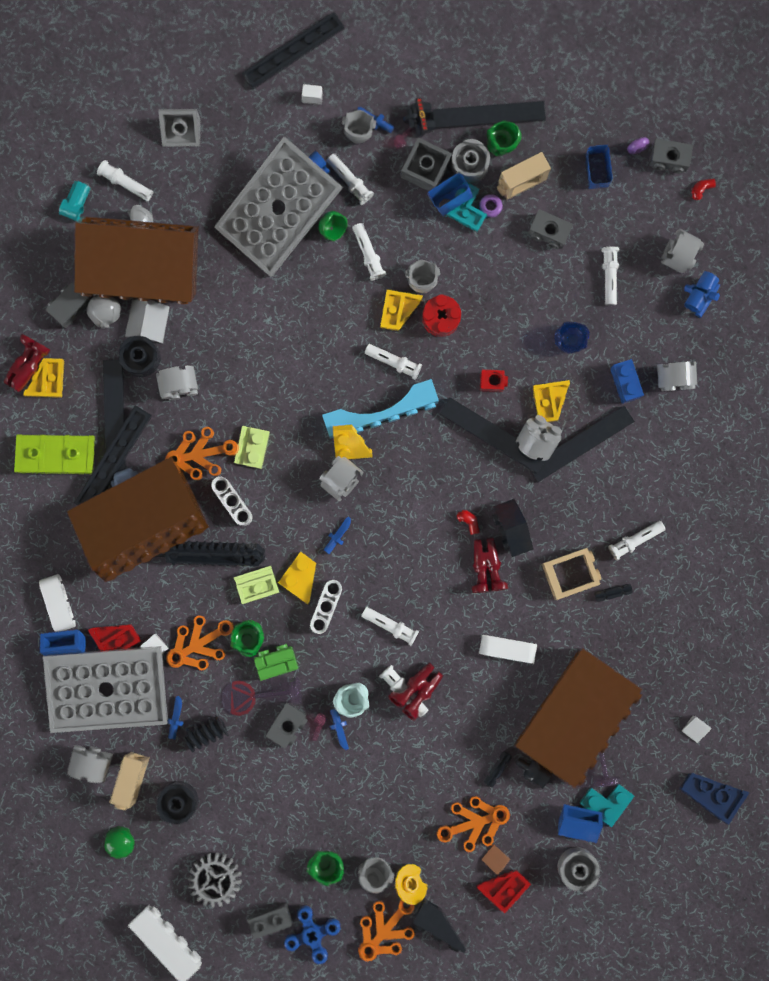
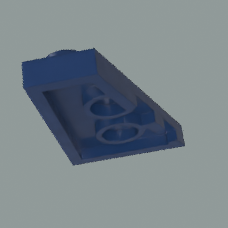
M689 773L679 788L726 825L730 824L749 794L747 791L736 789L694 773Z

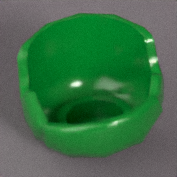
M328 211L319 221L318 228L320 234L331 241L338 240L346 231L347 218L337 211Z
M122 826L114 827L107 832L104 842L108 855L116 859L125 858L130 855L135 845L130 830Z

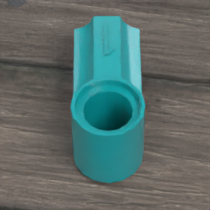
M74 181L67 199H64L60 205L59 214L78 221L81 218L79 217L80 214H83V205L91 188L80 181Z

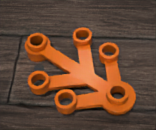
M204 427L201 431L202 436L190 453H185L189 444L193 443L196 439L193 432L186 431L183 434V441L178 449L170 451L166 455L165 460L176 456V463L179 468L190 474L194 480H200L203 477V472L198 468L191 467L186 461L193 460L209 470L211 475L218 476L221 473V467L210 463L204 457L222 453L234 456L239 451L237 442L227 440L221 446L203 449L208 440L214 436L212 428ZM206 430L211 431L209 436H205ZM188 434H192L191 440L186 439ZM232 444V450L228 451L227 446ZM213 467L218 468V472L215 474L212 472ZM195 471H199L197 478L194 477Z
M201 615L196 616L189 646L183 649L184 639L189 634V628L185 625L178 627L175 648L171 649L166 655L167 663L174 668L186 664L197 667L199 670H206L209 666L206 659L197 660L187 656L195 652L214 657L216 660L224 659L225 651L223 649L215 650L203 646L221 635H230L234 629L233 623L228 620L221 621L216 630L199 639L206 619ZM199 617L203 619V624L201 625L196 623ZM228 624L230 627L227 632L223 630V625ZM182 627L187 631L185 635L180 634ZM217 651H221L223 653V656L221 658L216 657ZM174 654L179 655V661L176 662L173 660ZM200 661L206 662L205 668L199 666Z
M472 796L469 800L471 807L480 808L489 813L488 815L480 816L464 808L461 803L454 802L451 805L452 812L457 815L460 814L470 819V821L452 827L442 825L437 830V837L441 842H449L453 835L473 828L468 840L463 843L465 851L472 852L475 849V843L484 824L492 822L488 832L482 836L483 844L490 846L494 842V835L499 825L507 823L510 818V812L504 805L493 807L481 801L478 796ZM478 799L479 804L476 806L473 805L472 800ZM459 805L461 809L456 812L453 810V807ZM498 811L504 813L502 818L496 816ZM447 830L448 835L445 837L442 836L441 831ZM490 836L491 842H484V838ZM468 842L473 844L471 849L466 848Z
M400 900L399 908L384 925L383 911L385 905L382 901H376L373 904V910L376 915L377 934L372 940L370 933L372 919L369 916H363L360 920L364 941L358 949L360 958L364 961H372L378 954H400L402 946H400L399 942H393L387 946L378 945L382 940L400 938L411 940L414 937V929L409 926L403 930H392L404 914L408 915L414 911V905L404 908V902ZM381 904L383 908L376 910L375 906ZM368 919L370 924L365 926L362 921ZM411 930L412 935L406 936L405 931ZM398 945L400 949L395 952L392 950V947ZM370 947L372 952L370 954L365 953V948Z

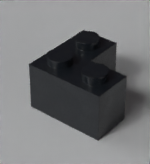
M515 499L493 506L495 514L492 515L495 525L500 526L498 530L501 537L504 538L502 540L504 550H509L512 557L534 550L527 521Z

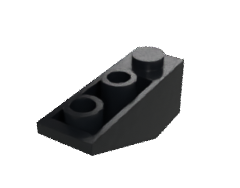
M424 898L412 918L415 924L414 927L421 932L426 930L431 933V937L440 943L442 941L449 944L448 947L454 952L458 953L461 951L465 953L464 943L443 910Z

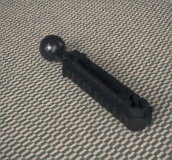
M188 540V542L177 544L167 552L160 553L154 557H166V563H172L173 566L176 563H185L189 565L211 564L258 567L265 560V549L258 543L191 542Z

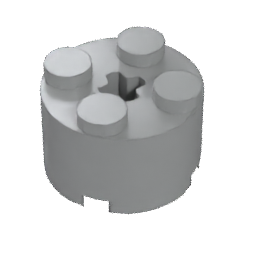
M468 139L455 147L452 154L451 170L453 175L457 173L462 174L468 183L481 181L489 167L490 153L484 144L478 140Z
M678 229L674 234L677 237L674 240L670 239L662 255L664 260L661 263L680 273H685L687 269L691 270L696 263L694 258L702 250L704 242L690 233Z
M696 362L657 365L658 388H661V391L676 390V386H680V390L695 389V385H697Z
M179 366L172 367L156 373L159 393L162 399L172 401L180 399V395L194 396L198 394L194 366H185V370L179 368Z
M537 415L535 418H530L526 421L516 439V443L519 442L520 446L518 448L526 456L535 460L539 457L543 458L542 461H546L551 457L560 442L562 430L547 422L543 416Z
M338 456L332 462L333 467L329 471L326 470L319 480L322 481L321 487L338 501H341V496L346 497L358 484L359 480L356 478L358 475L362 477L363 471L346 457L341 458Z
M74 745L67 774L80 780L81 777L86 778L88 782L104 783L113 754L101 752V748L94 746L86 749L83 746Z
M573 847L566 850L560 856L557 864L558 873L568 888L574 891H588L597 884L600 874L599 863L588 850L581 847ZM579 866L581 867L582 871L578 872L575 868Z

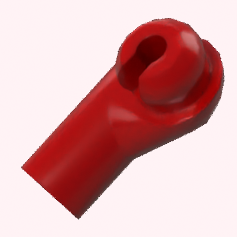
M715 179L696 182L691 190L692 198L694 200L702 199V193L705 189L716 187Z
M467 510L457 513L458 521H464L469 525L470 535L480 533L475 515Z

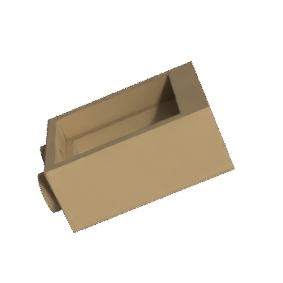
M541 152L501 172L497 186L500 195L505 196L506 200L547 180L551 168L544 154Z
M584 548L542 563L554 600L600 585L601 575L599 570L594 568L593 562L595 559L592 551ZM583 555L592 582L562 592L553 565Z
M133 752L124 756L110 803L115 804V808L126 810V808H130L136 803L150 757Z

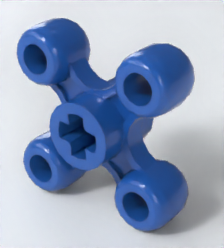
M303 905L297 911V918L303 923L304 930L300 934L287 935L284 940V946L288 951H295L300 945L307 944L312 948L313 961L316 964H323L327 960L328 953L321 945V939L325 935L333 936L338 934L341 927L340 922L335 918H330L325 924L317 925L312 920V909L307 905ZM302 912H307L308 915H307V916H303L301 913H302ZM333 924L336 928L331 929L329 926ZM311 931L316 932L313 938L309 937ZM293 940L295 941V944L292 945L289 943V941ZM321 953L323 957H318L317 954Z

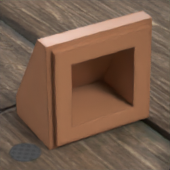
M495 845L481 859L497 875L510 861L509 857Z

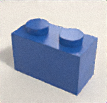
M632 359L615 364L610 368L622 404L644 396Z
M79 630L40 634V653L43 656L86 652V637Z
M564 804L558 821V835L597 843L603 827L602 812Z

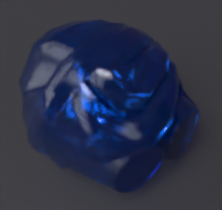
M564 322L555 331V344L560 350L568 354L580 352L587 348L590 332L584 324Z

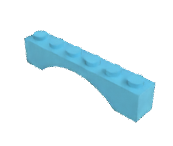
M432 379L413 385L401 401L384 411L372 414H357L338 409L322 416L331 439L334 438L333 426L353 425L357 433L364 431V427L370 426L375 428L382 425V421L388 420L393 422L399 420L400 415L412 416L417 414L419 409H433L439 400Z

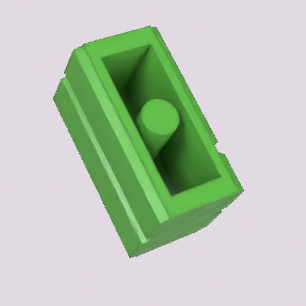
M285 644L276 647L277 651L269 653V650L257 653L258 657L254 658L261 681L299 669L292 646L288 647Z

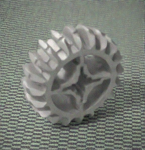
M219 852L215 853L214 858L211 853H208L207 859L201 856L200 862L196 861L194 863L196 868L190 869L193 875L189 876L188 880L193 881V883L189 884V888H195L191 894L192 896L199 895L197 898L198 902L203 898L205 900L203 902L204 906L207 905L208 901L211 902V907H214L216 902L221 907L223 900L228 904L230 902L229 897L233 899L236 897L234 891L239 892L240 887L236 884H241L242 880L236 877L241 875V871L234 872L238 868V864L231 866L230 864L233 862V859L230 858L228 862L225 861L226 854L219 859ZM210 865H219L225 870L216 871ZM204 868L207 880L201 885L199 876ZM229 875L231 881L230 888L225 891L222 880ZM211 876H213L214 878L220 877L217 883H209L212 879ZM214 889L219 895L209 894L206 890Z

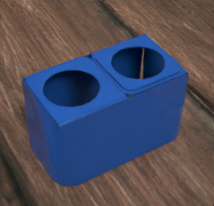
M591 146L585 154L589 189L609 187L613 179L609 146ZM604 153L608 183L595 184L591 181L588 154Z
M459 173L428 191L431 201L442 216L473 198L468 183L463 175ZM466 189L465 192L455 197L457 190ZM443 199L451 200L443 206L439 207V204Z

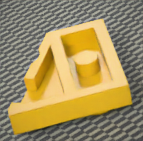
M387 290L380 328L399 331L420 304L423 296Z
M43 358L38 371L32 377L31 384L27 390L25 389L24 396L62 398L64 360Z
M570 380L533 386L537 415L543 416L547 422L558 421Z
M353 425L333 426L336 457H346L347 459L372 457L371 448L365 445L364 439L361 435L357 434V430Z
M300 552L278 583L306 604H309L316 562Z

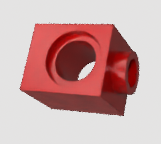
M481 370L480 391L503 392L504 387L508 386V376H505L504 370ZM489 378H498L499 384L496 386L491 385Z

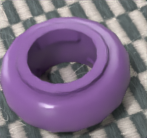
M646 137L636 139L629 144L627 151L629 154L642 152L649 146L650 141Z
M492 194L484 196L479 204L480 211L486 213V217L490 218L499 215L503 206L500 198ZM488 201H493L496 204V209L488 210L485 204Z

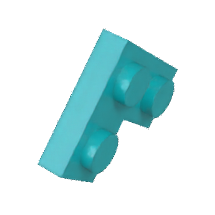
M468 183L473 198L455 208L446 216L478 232L487 214L471 206L480 189ZM466 189L457 190L455 197L465 192Z
M617 784L606 799L591 787L580 801V804L589 810L602 812V821L612 827L632 801L634 795L620 784Z

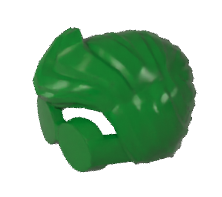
M500 121L487 130V147L490 153L499 157L515 150L522 137L518 126L512 122Z
M245 620L238 623L232 630L231 647L245 657L255 656L263 644L264 633L258 622Z
M317 851L307 864V872L320 884L329 886L342 879L344 865L337 853Z

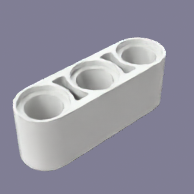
M216 477L211 485L217 497L237 524L241 526L249 525L252 521L250 510L226 478ZM225 481V489L218 491L216 488L217 483ZM234 496L237 499V503L235 506L230 507L227 501L230 497ZM241 512L248 514L247 521H239L238 516Z
M59 574L39 580L40 589L55 632L76 627L75 620H72V610L69 602L66 601L68 598L64 585L60 582L62 579Z
M330 580L325 584L311 620L310 627L317 634L327 630L341 595L342 585L336 580ZM331 583H336L339 587V591L336 594H330L328 591V586ZM324 601L330 602L332 605L331 611H322L321 604ZM321 619L324 621L325 627L323 630L315 629L314 622Z
M482 635L479 654L534 664L537 644Z

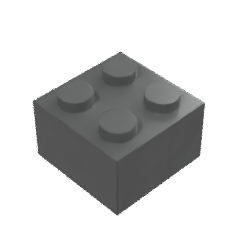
M417 138L401 171V178L430 191L440 184L451 162L452 153Z

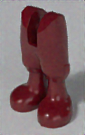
M21 334L20 341L25 345V350L22 356L16 358L4 379V384L12 387L17 392H20L37 371V364L50 352L49 348L24 334Z
M487 538L488 552L485 553L482 551L481 539L474 540L473 568L478 573V580L472 586V593L489 592L486 578L487 568L490 571L491 591L508 589V584L501 581L498 574L501 562L498 558L494 538Z
M430 662L413 677L409 678L408 687L404 691L391 692L388 696L393 704L402 708L411 695L418 691L416 697L402 709L403 713L413 721L419 716L418 709L422 701L431 698L432 692L443 677V674L437 671L426 681V678L435 668Z

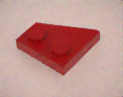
M132 624L88 629L100 651L129 649L142 641Z
M515 869L479 883L476 887L505 914L531 883Z

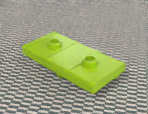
M17 434L14 472L92 474L95 436Z

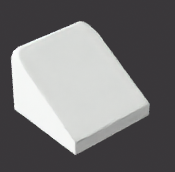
M154 634L140 646V648L161 646L162 654L169 649L157 634Z
M692 716L682 729V732L698 743L711 728L696 716Z

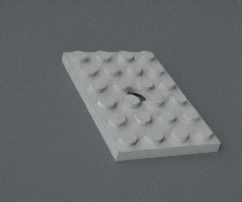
M283 137L214 227L272 277L343 187L291 141ZM276 200H281L285 204V211L281 215H276L272 211V204Z
M161 646L43 656L50 733L166 725L168 723ZM103 682L112 684L114 688L113 694L104 696L99 692V685Z

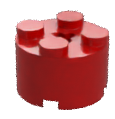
M442 294L431 298L423 310L422 320L425 329L431 335L437 337L449 336L454 333L461 320L459 304L453 298ZM439 314H445V319L443 317L439 319Z

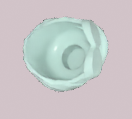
M361 683L342 686L334 697V707L338 713L346 717H357L369 708L367 688Z

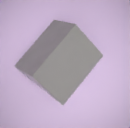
M159 109L162 146H200V116L197 109Z
M132 300L125 337L144 336L152 342L163 344L170 307L152 300Z

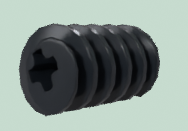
M215 715V722L208 718V725L202 721L200 729L196 724L193 725V732L187 728L185 740L193 753L195 752V746L200 750L202 749V743L208 746L210 741L215 743L217 737L221 740L224 738V734L226 736H229L223 720L218 715Z

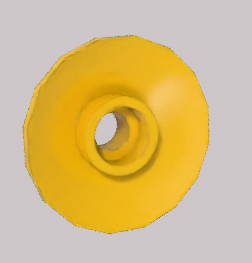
M407 864L401 867L395 879L398 896L403 902L410 905L421 902L427 892V884L423 883L420 878L421 868L414 864Z

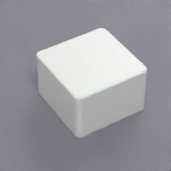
M303 85L302 103L321 105L322 86Z

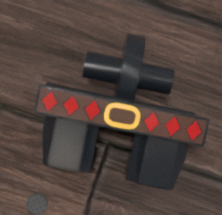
M416 98L415 103L410 105L411 109H407L408 115L403 117V122L410 124L411 129L415 128L416 137L420 138L425 133L433 132L436 126L433 119L426 120L425 115H430L432 112L431 103L422 102V98Z

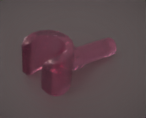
M410 127L402 135L396 136L394 145L398 150L407 144L404 139L412 132L413 129Z
M321 712L314 719V722L318 724L312 739L314 741H317L320 730L327 720V717Z

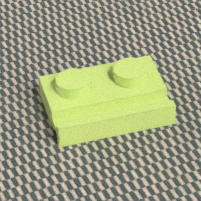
M242 426L238 443L239 451L236 454L234 463L262 469L270 432Z
M271 566L234 577L242 604L280 593Z

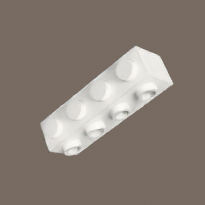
M148 905L128 926L178 981H187L200 968L202 964L200 961L201 957L196 951H191L187 947L188 943L182 936L178 937L176 935L174 927L160 917L161 913L157 908Z

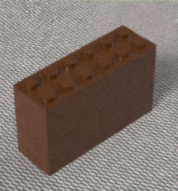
M81 217L75 222V293H80L81 296L99 294L102 298L119 296V299L124 300L131 299V297L138 298L140 301L158 299L160 303H168L169 300L177 301L178 304L192 302L196 295L199 226Z
M172 457L67 511L91 569L104 582L116 579L118 575L133 570L135 566L150 561L152 557L167 552L171 547L182 544L188 538L199 535L209 528L184 473Z
M579 648L514 744L572 787L581 786L587 778L585 776L587 770H592L596 765L598 754L600 752L603 754L609 745L607 741L610 736L614 737L620 729L618 725L621 720L625 721L630 715L631 711L629 708L631 705L637 704L641 699L642 694L640 692L642 689L585 649Z

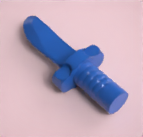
M358 107V110L374 116L376 121L375 130L380 127L389 133L392 132L394 126L383 121V114L376 117L362 107Z
M350 517L344 520L335 535L332 533L328 535L331 540L324 548V551L328 554L332 552L337 543L343 544L340 538L351 524Z
M179 696L175 699L172 719H167L170 724L169 739H176L178 725L183 726V721L179 720L182 708V700Z
M336 708L332 709L330 713L334 724L330 725V729H336L341 747L348 750L349 747L342 727L347 725L346 721L341 722Z

